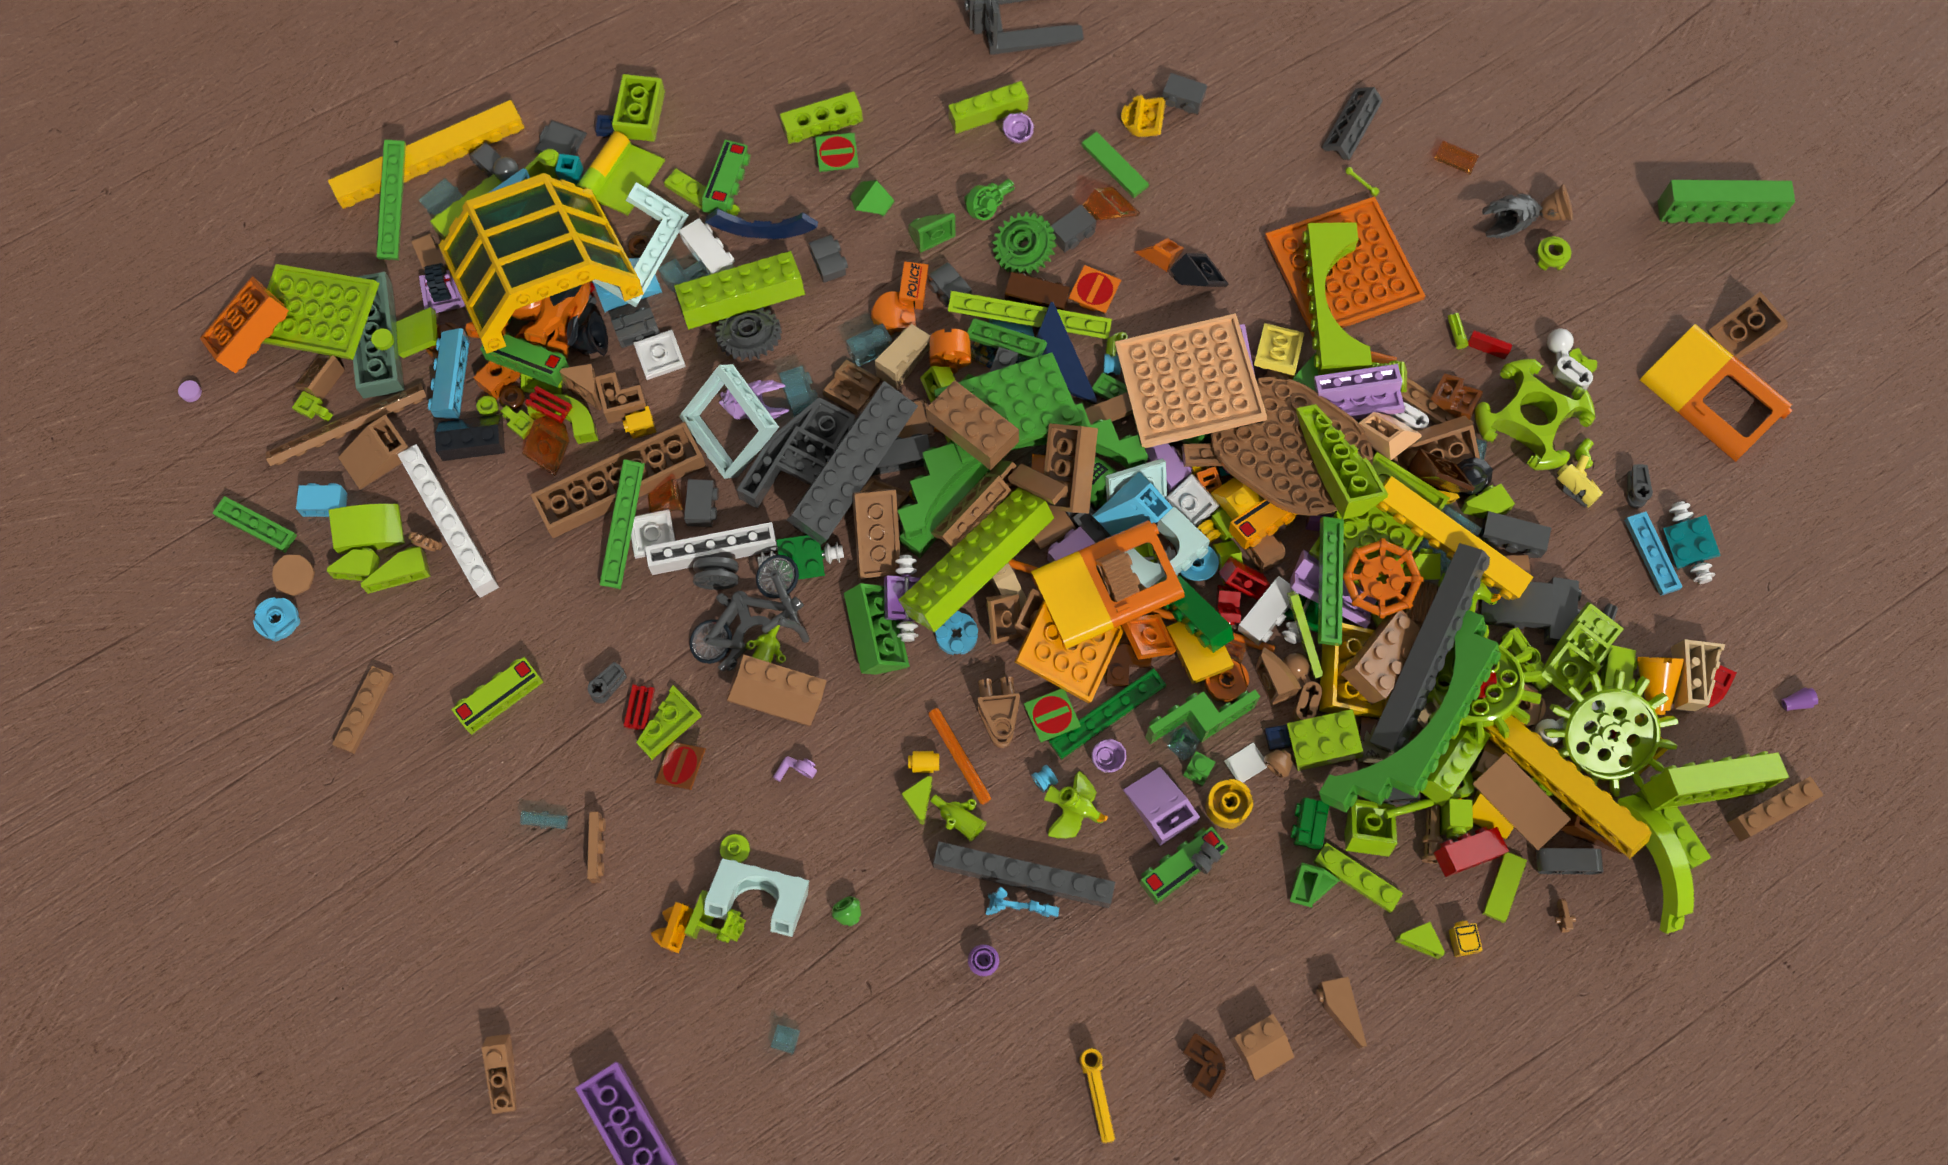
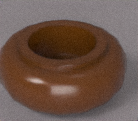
M644 235L632 237L628 244L630 254L640 258L650 238ZM640 243L646 245L641 250L635 249V247Z
M507 386L501 391L499 401L503 407L506 405L511 410H514L523 405L525 394L518 386ZM510 394L518 395L514 401H507V397Z

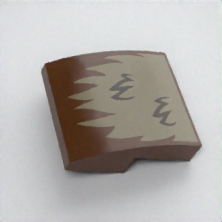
M1361 717L1359 736L1363 748V757L1357 758L1356 762L1374 765L1393 755V753L1377 748L1370 742L1380 719Z

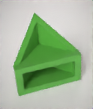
M877 180L860 182L850 196L855 210L876 213L883 217L894 203V199Z
M1301 863L1296 869L1290 902L1312 907L1319 898L1340 880L1324 868Z

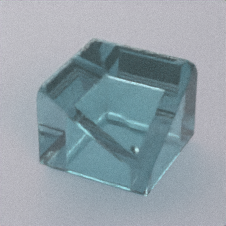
M1184 726L1173 733L1168 748L1180 759L1185 760L1194 755L1200 739Z

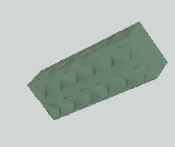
M386 272L358 276V278L377 281L379 287L353 358L356 389L363 399L404 391L401 356L398 355L397 321L392 282ZM378 329H387L394 337V344L387 350H378L371 341L372 334Z

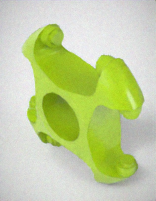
M1521 359L1505 364L1500 371L1502 378L1512 379L1516 383V391L1510 404L1499 413H1491L1490 406L1486 402L1479 403L1475 408V420L1482 439L1487 442L1490 441L1492 443L1498 435L1495 432L1499 431L1524 444L1536 454L1535 456L1532 455L1526 463L1534 470H1550L1564 466L1570 458V453L1566 450L1554 451L1553 440L1559 425L1570 417L1578 418L1580 424L1584 427L1592 425L1595 420V409L1591 396L1587 389L1585 390L1578 386L1571 394L1574 396L1572 399L1551 390L1533 376L1534 373L1538 374L1543 367L1541 363L1536 361V359ZM1533 405L1540 408L1548 418V424L1535 425L1528 422L1523 417L1520 406Z

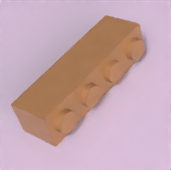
M1810 776L1729 821L1728 825L1741 842L1824 795Z

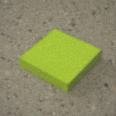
M430 307L396 322L398 355L405 358L437 344L436 311Z

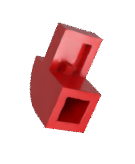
M1218 585L1216 611L1230 625H1238L1241 622V612L1239 609L1241 591L1231 586Z

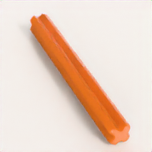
M939 708L931 710L928 713L931 721L981 805L988 803L991 800V796Z

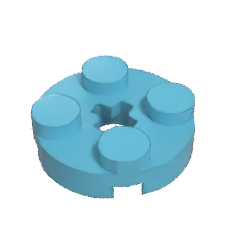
M275 597L268 598L258 605L255 610V621L253 620L256 631L263 637L275 642L291 635L300 624L299 613L295 605L286 598L276 599ZM275 614L277 616L281 615L279 622L272 623Z
M955 612L935 632L937 644L947 654L962 655L968 653L977 643L978 628L976 622L965 613ZM960 629L962 636L960 638L958 636L953 638L952 630Z

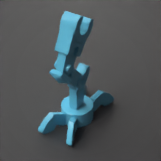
M1001 887L998 888L997 893L988 894L990 904L989 908L986 909V915L998 913V911L1000 912L1001 909L1011 907L1016 910H1034L1045 917L1050 915L1054 917L1059 916V907L1040 905L1039 902L1032 900L1029 903L1003 900V898L1007 897V892Z

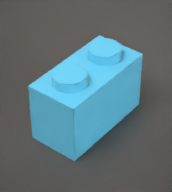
M315 483L299 485L296 510L303 517H329L330 509L346 507L348 493L341 485L336 483H329L328 485H318Z

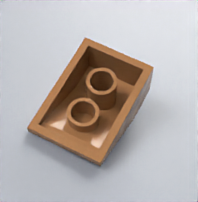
M1760 291L1709 329L1708 332L1719 344L1737 359H1740L1788 328V322Z

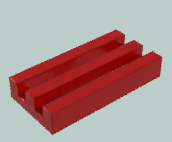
M536 386L534 393L529 395L530 398L525 401V404L562 424L573 408L572 405ZM540 394V395H542L543 397H545V398H547V399H549V400H551V401H553V402L559 404L560 406H562V407H564V408H566V409L564 410V409L560 408L559 406H557V405H555V404H553V403H551V402L545 400L544 398H542V397H540V396H538V395ZM536 400L546 405L547 407L561 413V416H558L555 413L541 407L540 405L534 403V401Z
M632 684L624 728L644 731L648 725L655 692L654 687L647 688L646 686L640 687ZM638 691L640 693L638 697L633 724H630L635 705L636 695ZM648 693L642 725H638L644 695Z

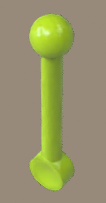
M1351 167L1346 168L1345 173L1347 175H1352L1368 188L1372 196L1378 195V188L1370 186L1354 173Z

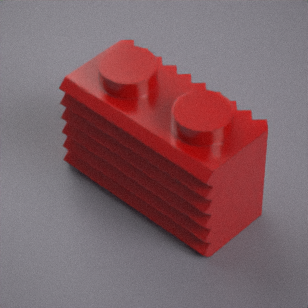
M1233 557L1226 561L1219 572L1226 584L1256 600H1259L1270 587V583L1263 573L1257 572V570L1250 568V566L1247 567L1246 564L1240 563V561L1233 559Z

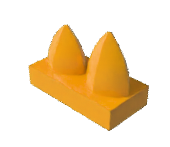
M675 902L674 906L665 909L662 914L668 925L651 932L655 942L671 952L679 953L686 935L684 932L694 910Z

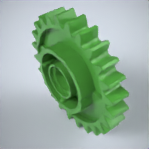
M1025 212L1023 217L1018 213L1016 219L1010 216V222L1004 220L1005 226H998L1001 232L994 234L998 240L992 242L996 246L993 252L997 254L995 259L1000 261L999 265L1002 268L1005 267L1006 272L1011 271L1025 274L1027 271L1030 276L1032 270L1039 273V266L1046 268L1044 262H1051L1049 255H1055L1052 248L1057 247L1055 242H1053L1057 238L1052 234L1054 229L1049 227L1050 223L1047 220L1044 221L1042 216L1037 218L1035 213L1030 217L1028 212ZM1028 241L1025 247H1021L1023 242Z

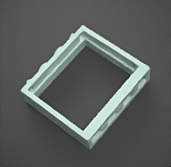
M733 364L719 365L679 415L681 420L686 423L696 442L702 447L707 457L713 462L724 479L739 477L779 428L778 424ZM724 384L759 430L734 462L699 416Z

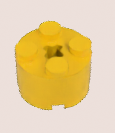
M1235 779L1216 783L1207 796L1205 803V812L1209 819L1217 826L1229 829L1240 826L1247 819L1253 808V799L1249 788L1241 781ZM1228 801L1232 802L1230 807L1226 806Z

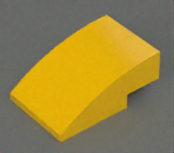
M1182 621L1166 627L1177 649L1176 652L1180 662L1185 667L1192 684L1233 668L1234 664L1225 645L1213 653L1208 647L1204 648L1200 644L1195 634L1191 635L1187 631Z

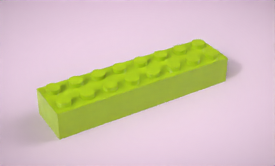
M1019 487L1013 491L1011 495L898 599L908 617L929 630L936 632L1054 519L1046 500Z

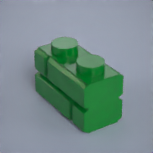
M1303 798L1300 803H1296L1294 816L1298 817L1297 824L1292 825L1290 835L1291 838H1294V845L1320 850L1323 847L1329 811L1328 804L1310 798Z

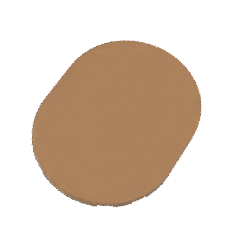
M1274 377L1258 378L1256 381L1267 414V420L1210 433L1212 447L1217 459L1232 476L1282 510L1308 516L1325 515L1338 511L1314 464L1299 423L1296 408L1316 404L1332 421V426L1336 430L1342 431L1345 435L1344 439L1350 445L1354 444L1356 446L1358 454L1363 459L1367 458L1373 464V451L1365 431L1353 417L1323 396H1318L1316 391L1300 382L1291 379H1275Z

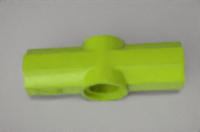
M1518 627L1510 630L1508 633L1513 634V641L1508 649L1514 656L1528 649H1531L1533 652L1532 663L1525 662L1521 664L1523 672L1542 671L1544 664L1540 660L1541 655L1539 651L1531 647ZM1543 677L1541 681L1531 682L1538 691H1542L1552 685Z

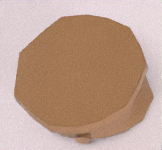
M284 555L273 566L272 577L277 590L295 596L310 588L315 571L312 564L301 555Z

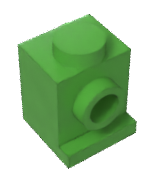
M1196 751L1183 776L1203 786L1216 762Z

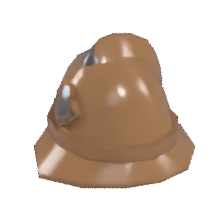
M1562 184L1559 189L1554 190V193L1542 201L1540 205L1542 210H1540L1539 216L1550 221L1573 220L1566 186Z

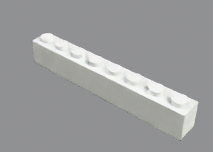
M417 444L397 454L477 595L481 598L499 588Z

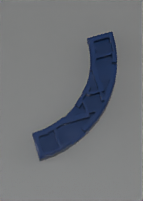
M716 209L705 218V223L717 229L748 238L784 239L805 234L818 227V221L803 212L792 218L784 219L780 223L773 224L771 221L754 220V223L747 222L720 209Z

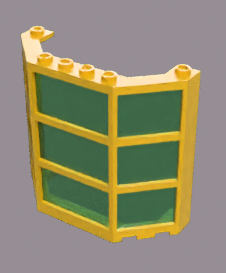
M545 173L467 200L462 206L463 211L460 216L454 219L448 229L449 234L439 244L443 258L486 354L506 347L501 331L515 309L595 279L619 286L624 302L644 294L640 280L592 190L579 188L574 183L562 179L559 181Z

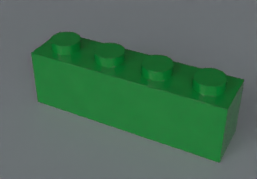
M1178 576L1177 578L1183 588L1185 597L1163 607L1166 610L1170 609L1174 618L1178 622L1182 621L1187 631L1191 635L1195 634L1200 644L1204 648L1208 647L1214 653L1234 639L1232 626L1181 576Z

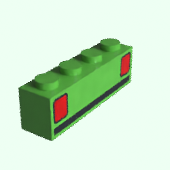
M729 140L724 141L702 198L703 212L712 213L716 209H720L727 213L728 210H732L734 204L733 196L738 194L739 180L743 181L745 175L744 167L748 166L751 155L748 154V145Z
M507 332L505 335H502L506 347L486 354L483 345L480 348L486 360L558 387L562 381L559 371L562 368L569 367L563 354L556 351L554 353L548 351L541 345L535 346L523 338H514Z
M1212 826L1207 830L1205 828L1199 830L1194 835L1196 839L1188 843V841H1185L1176 848L1178 852L1172 857L1170 854L1163 857L1159 861L1161 865L1156 869L1150 867L1141 874L1143 878L1139 884L1155 905L1200 872L1191 863L1190 858L1194 854L1199 853L1200 847L1204 842L1211 844L1221 855L1228 850L1229 847Z

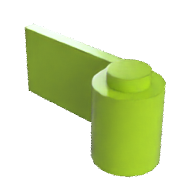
M554 149L542 151L525 168L530 178L542 173L550 175L551 178H558L555 170L559 154Z

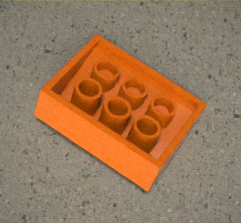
M252 276L200 337V340L217 362L236 374L239 369L241 370L245 367L249 357L260 349V344L272 335L276 325L286 318L289 310Z

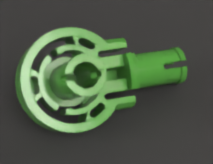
M1006 179L998 186L994 183L987 186H975L964 199L969 215L972 218L983 221L990 219L995 214L997 207L1002 204L1003 196L1015 189V187H1011L1014 183L1010 179Z

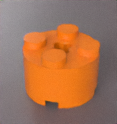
M942 329L930 335L931 367H950L952 373H956L958 369L971 364L970 339L967 332L960 329H951V332H945V329Z

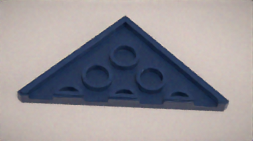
M1051 302L1036 337L1047 342L1042 355L1053 353L1071 395L1095 404L1097 398L1055 304Z

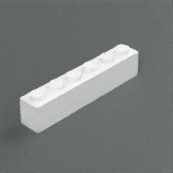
M769 522L647 546L645 550L648 567L652 575L691 568L693 563L701 558L726 557L737 559L758 555L761 552L778 551L773 524Z

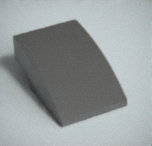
M1530 582L1520 598L1507 600L1501 596L1494 605L1481 600L1480 615L1484 616L1486 625L1509 628L1518 627L1519 629L1530 627L1547 630L1552 624L1553 584ZM1487 586L1490 592L1499 594L1500 591L1494 587Z

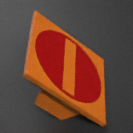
M1084 265L1068 299L1078 302L1081 307L1090 311L1098 310L1106 314L1121 283V279Z

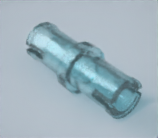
M522 811L520 824L540 826L541 829L549 827L566 830L568 816L548 814V811H543L542 813Z

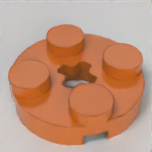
M1231 659L1234 664L1232 669L1205 679L1206 689L1216 701H1235L1248 687V671L1245 666L1234 661V659ZM1223 675L1233 679L1230 685L1222 683Z

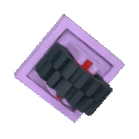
M443 263L425 266L424 271L426 275L419 276L424 310L431 307L436 313L465 307L449 270H445ZM461 276V277H460V281H461V283H462V285H463V279H462V276Z

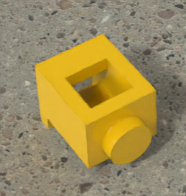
M649 406L645 407V411H634L630 415L625 416L626 420L623 421L626 433L630 432L632 439L657 433Z

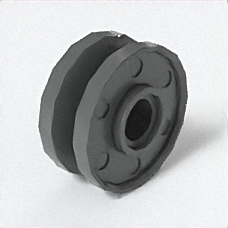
M706 557L698 559L693 563V569L696 572L693 576V583L697 587L723 590L735 587L738 584V575L735 573L739 570V565L733 559Z

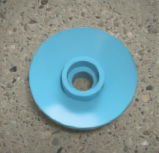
M1208 546L1209 551L1202 559L1197 558L1187 571L1182 570L1180 573L1194 581L1209 579L1218 569L1219 559L1216 552Z

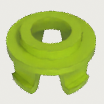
M1552 236L1543 239L1536 250V254L1539 257L1537 265L1544 271L1549 267H1557V270L1560 271L1571 257L1569 244L1559 237ZM1549 245H1554V249L1561 253V255H1552L1549 252Z

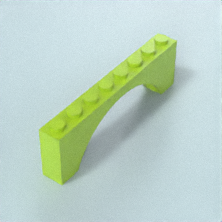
M1308 223L1306 231L1302 233L1303 244L1306 243L1304 261L1308 262V266H1306L1305 274L1306 278H1309L1307 294L1311 296L1309 313L1313 314L1311 331H1314L1315 334L1312 340L1313 350H1316L1314 367L1318 368V376L1371 368L1370 346L1357 341L1340 327L1330 312L1325 295L1326 276L1331 268L1341 258L1355 251L1358 242L1357 223Z

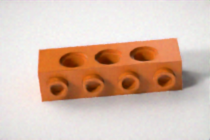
M530 321L527 325H524L514 338L526 340L524 335L525 329L535 323ZM550 336L547 337L546 345H544V344H539V343H535V342H530V341H528V342H529L530 344L535 345V346H536V345H541V346L545 347L546 349H548V348H547V344H548V341L551 340V338H550ZM489 361L476 372L473 378L483 391L497 400L501 391L505 387L511 386L521 376V373ZM496 372H501L499 375L494 376Z

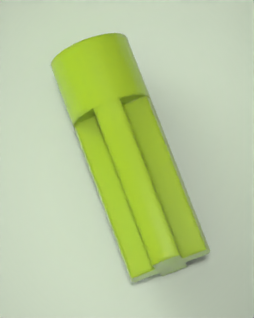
M1459 313L1450 314L1448 321L1456 348H1466L1469 344Z

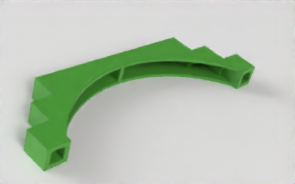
M1075 404L1082 420V425L1080 426L1098 428L1096 453L1111 458L1125 466L1126 469L1147 463L1148 455L1145 447L1141 445L1139 435H1128L1119 440L1111 419H1100L1091 425L1083 404ZM1048 436L1015 446L1011 450L1027 446L1047 445ZM953 441L948 442L945 446L939 448L931 447L922 452L923 463L928 476L920 475L910 481L911 492L916 504H907L898 510V518L906 540L926 534L928 520L942 496L962 475L981 463L975 459L962 464Z
M1469 609L1463 617L1462 627L1454 637L1455 664L1451 683L1439 710L1429 724L1417 737L1390 757L1352 773L1339 776L1329 774L1319 791L1323 803L1346 813L1349 807H1353L1356 803L1357 795L1382 805L1383 801L1390 797L1392 787L1414 797H1417L1420 791H1424L1428 783L1427 778L1431 772L1434 773L1437 769L1438 759L1441 754L1444 755L1448 750L1449 740L1458 733L1459 723L1462 718L1467 717L1470 711V704L1478 698L1483 682L1488 681L1492 666L1496 665L1500 660L1501 652L1499 651L1498 642L1483 637L1487 629L1483 615L1472 612Z

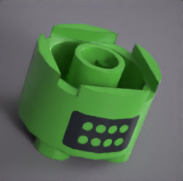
M1095 457L1090 499V504L1097 508V505L1102 507L1107 502L1106 476L1118 472L1098 457Z

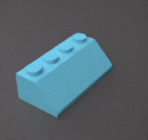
M462 328L441 332V338L437 339L436 348L439 354L438 358L434 360L436 376L431 381L433 398H429L428 410L437 418L460 419L470 340Z

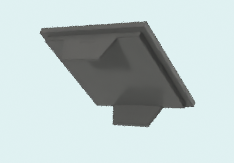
M551 120L549 126H545L540 134V142L534 152L540 154L545 149H554L558 154L575 156L587 133Z

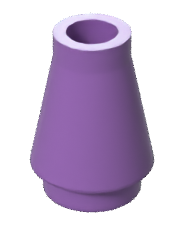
M1804 687L1794 694L1781 699V703L1785 711L1814 708V705L1818 704V697L1813 688L1807 689Z

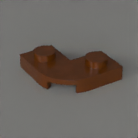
M1123 644L1116 647L1107 667L1106 686L1127 687L1129 684V667L1151 668L1152 658L1138 660L1131 644Z
M1194 1033L1182 1052L1183 1055L1202 1066L1190 1087L1207 1098L1212 1099L1225 1076V1060L1218 1047Z

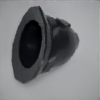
M596 312L590 314L588 321L579 326L578 339L572 345L573 349L585 355L598 352L605 356L607 353L608 335L602 317Z
M1473 457L1464 459L1456 464L1475 487L1471 492H1455L1464 496L1477 495L1487 488L1492 481L1493 469L1485 460Z

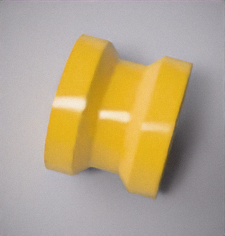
M1211 519L1197 527L1210 540L1209 544L1221 535V532L1214 528V523Z

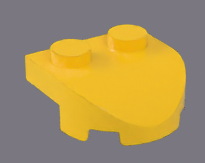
M1143 95L1134 97L1133 102L1128 106L1125 105L1121 112V119L1127 130L1137 137L1161 135L1165 100L1163 97L1144 99Z

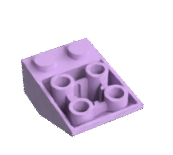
M1161 767L1123 789L1160 846L1196 824L1200 818L1187 797Z

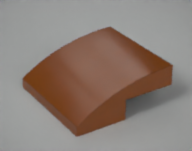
M1444 373L1431 400L1448 413L1456 417L1466 416L1470 420L1482 398L1483 391L1463 386V378Z

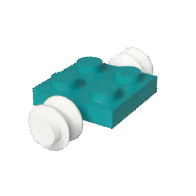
M1684 501L1677 502L1672 505L1669 512L1675 514L1672 521L1678 524L1663 528L1676 567L1679 569L1695 564L1690 570L1691 573H1696L1697 576L1693 581L1699 582V584L1712 581L1715 573L1709 572L1712 564L1704 563V561L1721 556L1708 518L1704 515L1689 520L1694 515L1693 512H1688L1687 510L1691 505Z

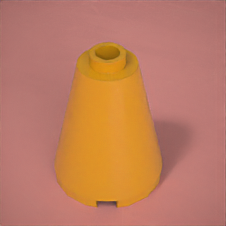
M1637 657L1640 678L1644 676L1650 680L1648 687L1644 691L1645 700L1648 702L1662 692L1669 698L1663 705L1655 709L1657 715H1665L1666 711L1671 710L1683 666V658Z

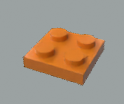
M1160 614L1141 616L1122 625L1138 660L1172 655L1177 650Z

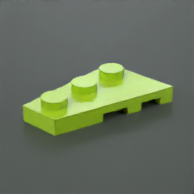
M674 685L669 690L670 693L666 700L662 701L658 707L659 711L653 720H650L636 742L651 760L702 717L700 712Z

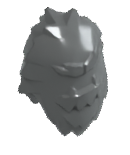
M1523 193L1516 196L1510 194L1497 201H1492L1482 209V215L1496 213L1494 217L1497 220L1485 234L1488 238L1495 237L1501 239L1514 235L1527 228L1533 221L1535 222L1536 218L1539 217L1542 207L1530 195Z

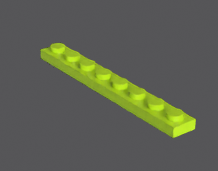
M951 291L948 312L1039 328L1048 310L1047 307ZM1057 309L1068 333L1109 339L1112 319Z

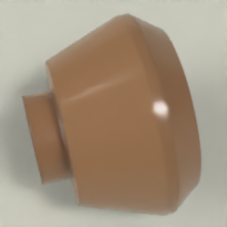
M1284 749L1281 751L1275 750L1265 755L1264 764L1276 776L1280 778L1288 777L1293 765L1291 761L1292 756Z

